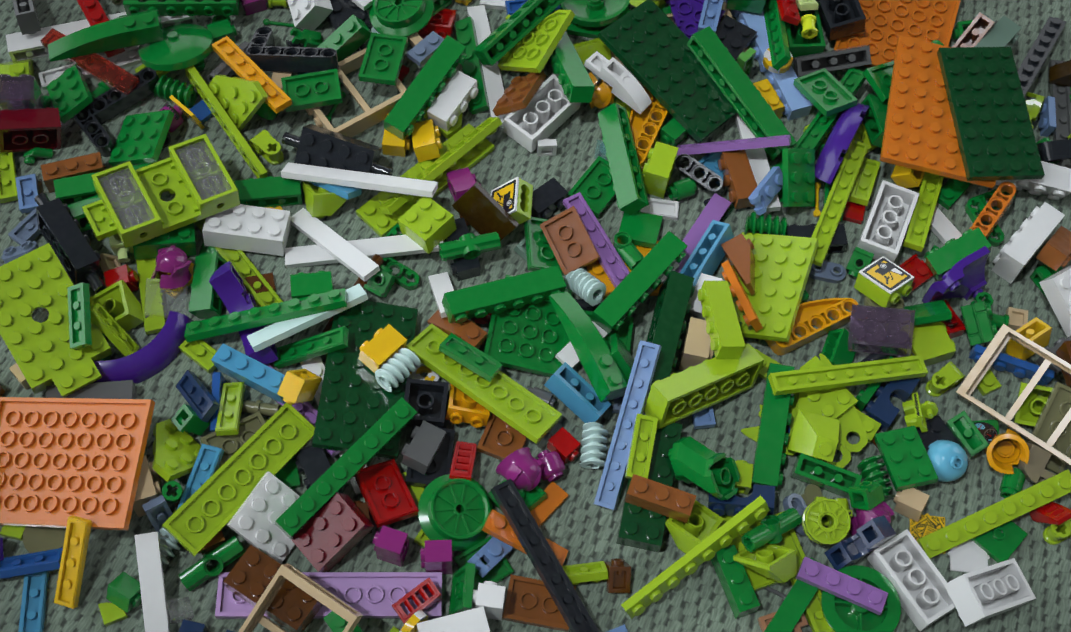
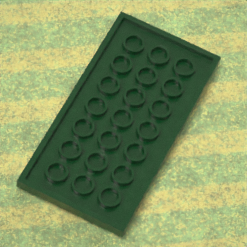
M646 0L599 32L597 37L698 143L737 114L736 110L688 47L689 38L652 0Z
M1011 47L939 48L937 55L967 181L1042 179L1045 174Z
M366 300L334 315L332 330L343 326L349 329L348 347L327 354L312 447L346 452L401 397L404 399L407 378L404 377V382L402 383L398 382L399 386L397 388L392 387V392L384 390L377 383L375 373L358 359L359 348L365 341L373 339L378 329H384L388 324L407 339L406 345L414 339L418 309ZM401 431L376 457L397 460Z

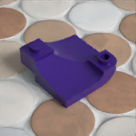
M984 246L958 261L951 270L942 276V281H936L930 286L922 302L928 303L949 298H965L967 301L972 297L975 299L978 293L984 292L983 289L987 285L985 281V264L990 253L988 248Z

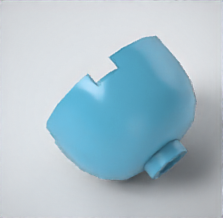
M937 440L928 446L927 454L938 476V481H955L966 472L968 457L965 450L959 444L949 440Z

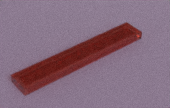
M52 28L40 41L42 45L48 48V44L66 35ZM97 53L67 59L127 95L140 82L138 77Z

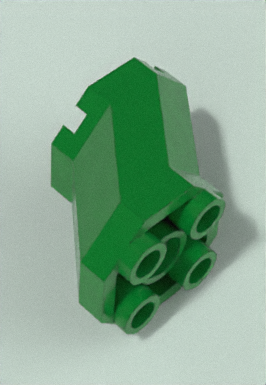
M690 436L683 437L673 443V448L669 449L668 457L677 480L695 483L720 500H728L737 493L738 487L735 488V483L739 482L740 474L734 459L725 457V453H715Z

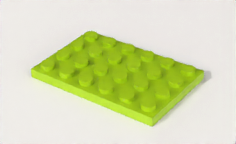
M742 232L745 239H750L755 248L752 250L755 257V294L751 296L740 278L739 280L763 326L757 332L752 325L748 327L742 317L745 315V312L739 310L735 302L738 298L732 295L738 321L742 322V335L747 338L789 342L819 244L818 239L759 233L752 235V233L744 234Z

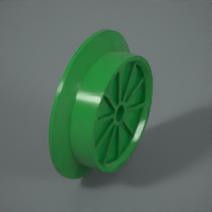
M373 0L369 17L372 26L378 33L408 37L419 32L428 24L433 15L434 3L433 0Z
M450 474L433 480L422 492L418 503V519L423 532L429 540H452V551H464L483 541L488 533L482 531V528L493 506L491 499L487 495L488 493L477 481L472 478L471 481L462 478L450 479Z
M853 565L838 570L888 592V596L882 613L878 615L822 590L821 606L829 626L835 632H893L900 619L901 603L898 593L889 579L877 570L866 566Z

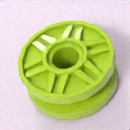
M824 498L813 501L805 508L802 514L801 525L803 532L809 540L816 544L830 545L838 543L846 537L850 530L851 519L848 510L842 503L835 499ZM823 516L828 517L830 520V525L827 528L822 525L821 520Z

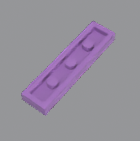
M807 557L803 558L796 576L798 580L878 615L882 613L888 596V592Z

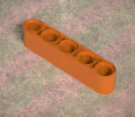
M1003 182L999 185L970 229L974 230L979 227L986 239L1013 201L1016 193V187L1013 183ZM1002 192H1008L1010 195H1004ZM996 206L1000 210H994L992 207ZM982 221H987L990 225H984Z

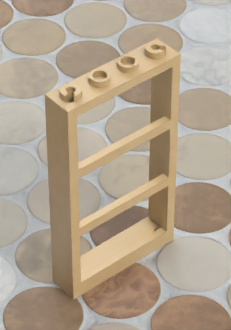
M418 33L408 36V42L412 47L423 40ZM365 48L338 62L339 79L364 113L333 128L319 107L309 108L306 111L309 116L313 115L316 126L353 137L383 121L387 117V113H390L407 89L398 78L396 88L400 94L371 109L346 77V74L361 67L367 49ZM450 78L445 82L446 85L449 83Z
M1003 324L956 393L1071 467V459L1053 448V445L1071 421V408L1046 443L1012 422V419L1051 363L1070 375L1071 364ZM1010 339H1013L1045 360L1004 417L971 395Z
M288 563L280 566L238 632H253L258 623L271 632H287L264 616L286 580H289L348 621L343 632H353L363 615Z

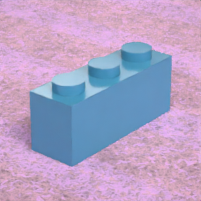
M566 362L544 384L584 423L596 422L611 405L608 401L601 403L594 388Z

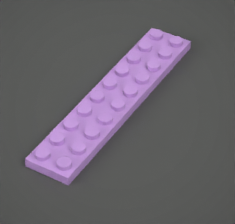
M221 572L218 578L216 619H247L254 606L226 588L223 581L230 572ZM302 572L363 615L362 618H399L392 605L427 578L432 580L442 595V572ZM428 588L424 590L429 598L432 597ZM418 594V599L421 603H424L425 600ZM411 599L409 602L415 610L417 605ZM442 599L424 611L428 618L442 617ZM403 604L401 607L406 615L410 614V611ZM323 605L313 619L324 618L332 610Z

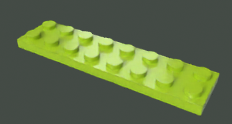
M468 123L442 144V149H440V156L475 128ZM484 138L482 144L474 146L467 156L457 160V164L454 167L446 169L439 179L433 180L438 182V189L433 198L448 187L446 172L466 167L470 170L494 151L495 146L487 138ZM438 158L419 162L400 177L413 179ZM381 191L357 209L356 214L380 237H385L396 224H399L397 219L416 204L422 196H415L411 202L402 205L399 212L390 215L383 214L379 206L395 193Z
M432 323L405 347L414 352L422 364L536 444L562 417V413L503 372L499 371L489 382L439 351V345L449 335Z
M285 403L162 524V527L195 557L232 519L265 473L270 472L275 476L314 436L315 427L291 404Z

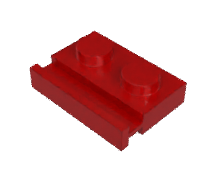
M914 254L899 265V267L914 276L911 293L934 277L927 264L920 260L917 254Z

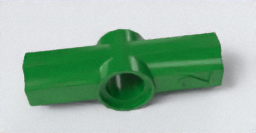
M497 232L477 236L473 233H467L458 240L439 243L438 248L442 261L462 257L470 260L477 258L481 253L501 249V244Z
M792 507L777 516H765L761 520V525L741 536L742 544L746 550L753 552L766 544L780 543L783 539V534L802 523V517Z
M233 536L215 550L206 552L202 559L180 573L179 578L186 589L192 591L210 577L219 575L224 567L243 555L246 549L240 540ZM210 560L218 561V564L214 567L207 565Z

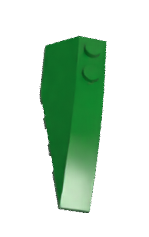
M154 9L122 15L64 36L48 44L49 60L53 62L162 41L164 36L159 10Z
M567 291L549 295V299L600 402L624 396L629 380L612 357L610 344Z

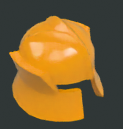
M590 72L589 76L595 86L592 102L590 103L591 109L594 106L605 108L609 104H613L616 97L611 93L613 87L603 80L598 83L597 78Z
M1007 429L1006 433L995 436L989 446L985 448L989 465L1000 473L1014 474L1012 465H1018L1019 460L1028 464L1029 448L1027 443L1019 434L1010 429Z

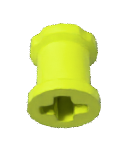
M807 14L801 17L800 24L803 26L801 35L805 39H812L818 35V30L815 27L817 21L815 15Z

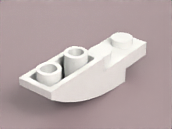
M596 51L585 61L584 66L613 87L611 93L636 112L641 114L651 105L652 101L641 84L615 58L612 57L608 60Z

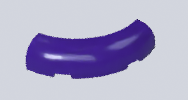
M858 103L856 106L842 112L815 164L816 178L831 185L844 158L841 157V154H846L869 109L868 105Z
M230 261L219 267L210 277V284L223 301L229 313L259 307L253 295L246 293V288L242 283L243 279ZM268 325L238 331L243 342L245 355L263 364H269L278 360L275 344L254 352L247 339L248 335Z
M169 311L168 318L161 331L142 349L119 359L94 360V364L102 378L93 383L133 380L134 383L138 384L158 374L177 357V354L180 352L179 346L186 340L184 337L186 324L193 320L179 312Z

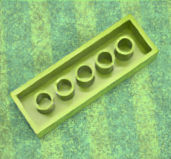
M748 343L745 344L746 347L740 359H716L714 357L710 360L706 359L698 365L690 366L679 373H673L665 379L656 380L651 385L643 412L647 416L658 418L657 428H663L753 388L764 359Z

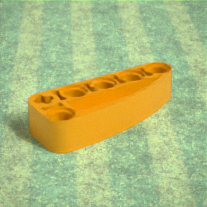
M644 88L652 101L651 105L641 114L632 109L629 118L641 172L648 160L649 150L654 147L661 128L670 114L647 88Z
M829 298L801 303L789 342L765 341L776 355H785L829 333V331L849 323L858 312L859 304L852 298Z

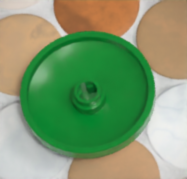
M564 0L560 6L561 10L573 11L575 16L571 22L586 27H601L612 24L623 17L631 4L630 0Z
M196 24L172 25L162 28L164 40L139 45L138 53L143 65L153 70H180L193 66L209 56L213 50L212 44L214 40L212 33L203 26Z

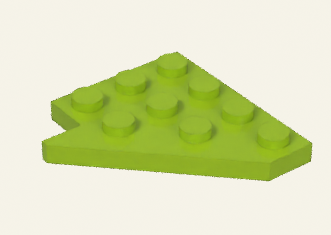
M557 10L544 18L501 58L497 66L501 70L541 73L575 16L573 11Z

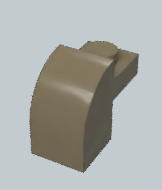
M1027 443L1029 448L1028 464L1019 460L1018 468L1026 476V480L1037 484L1038 481L1042 482L1055 476L1056 474L1044 469L1052 453L1035 444Z

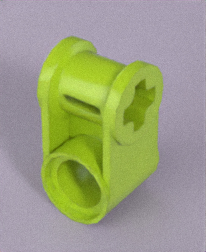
M262 130L249 140L251 147L270 164L278 165L283 162L284 155L281 151V145L267 130Z
M950 361L931 377V380L925 386V390L930 396L939 397L950 388L959 384L966 376Z
M1071 519L1061 525L1051 524L1044 529V540L1050 545H1057L1071 537Z

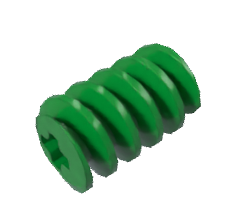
M165 75L160 77L154 88V97L171 102L169 97L173 95L187 108H192L197 100V91H194L193 84L187 87L186 82L182 84L180 80H175L174 82L173 78L169 77L167 79Z
M752 212L750 216L747 215L744 234L751 230L752 235L759 232V234L767 233L785 236L787 219L783 217L779 222V216H775L772 220L770 214L765 219L763 214L758 215L756 218V212Z
M882 456L868 457L857 466L858 471H861L860 475H862L863 481H876L882 484L884 502L892 499L895 495H889L888 493L893 490V487H886V484L891 481L890 479H883L888 473L887 471H880L885 464L877 463V461L882 459Z

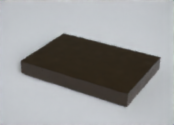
M478 182L470 187L452 205L480 235L497 232L500 241L519 225Z

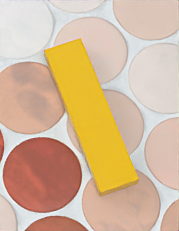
M74 515L68 517L54 599L55 604L72 609L78 607L92 526L91 520Z

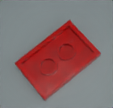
M394 459L365 467L354 476L377 528L418 515L419 510Z

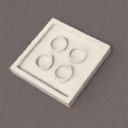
M266 472L227 526L251 545L281 564L295 544L275 524V521L300 496L272 473Z

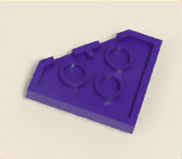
M669 0L675 25L690 39L692 34L698 32L697 29L705 0ZM721 9V13H720V17H719L718 24H719V22L721 21V19L723 18V16H724V14H725V11L722 10V9Z

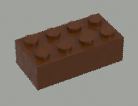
M250 545L223 582L228 590L255 607L282 564L253 545ZM286 580L268 607L265 615L291 632H304L323 604L289 580Z

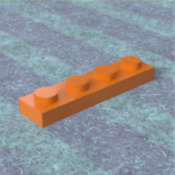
M728 260L721 263L724 269L722 276L725 281L730 282V292L733 297L737 296L738 300L735 302L739 310L745 312V315L742 316L748 327L752 325L756 332L761 330L763 326L734 268Z
M492 509L482 531L526 554L506 517ZM546 538L559 563L563 566L569 550Z

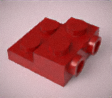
M442 9L432 16L428 24L417 33L422 39L432 31L444 39L447 35L452 37L457 10Z

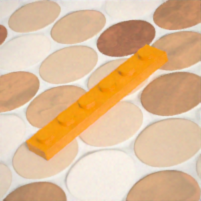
M228 36L212 44L213 50L240 78L249 81H259L268 95L265 103L276 114L292 105L291 98Z

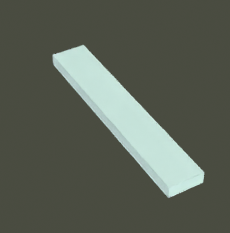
M360 284L346 289L348 294L347 307L277 322L248 335L247 339L254 352H258L368 300L367 293Z

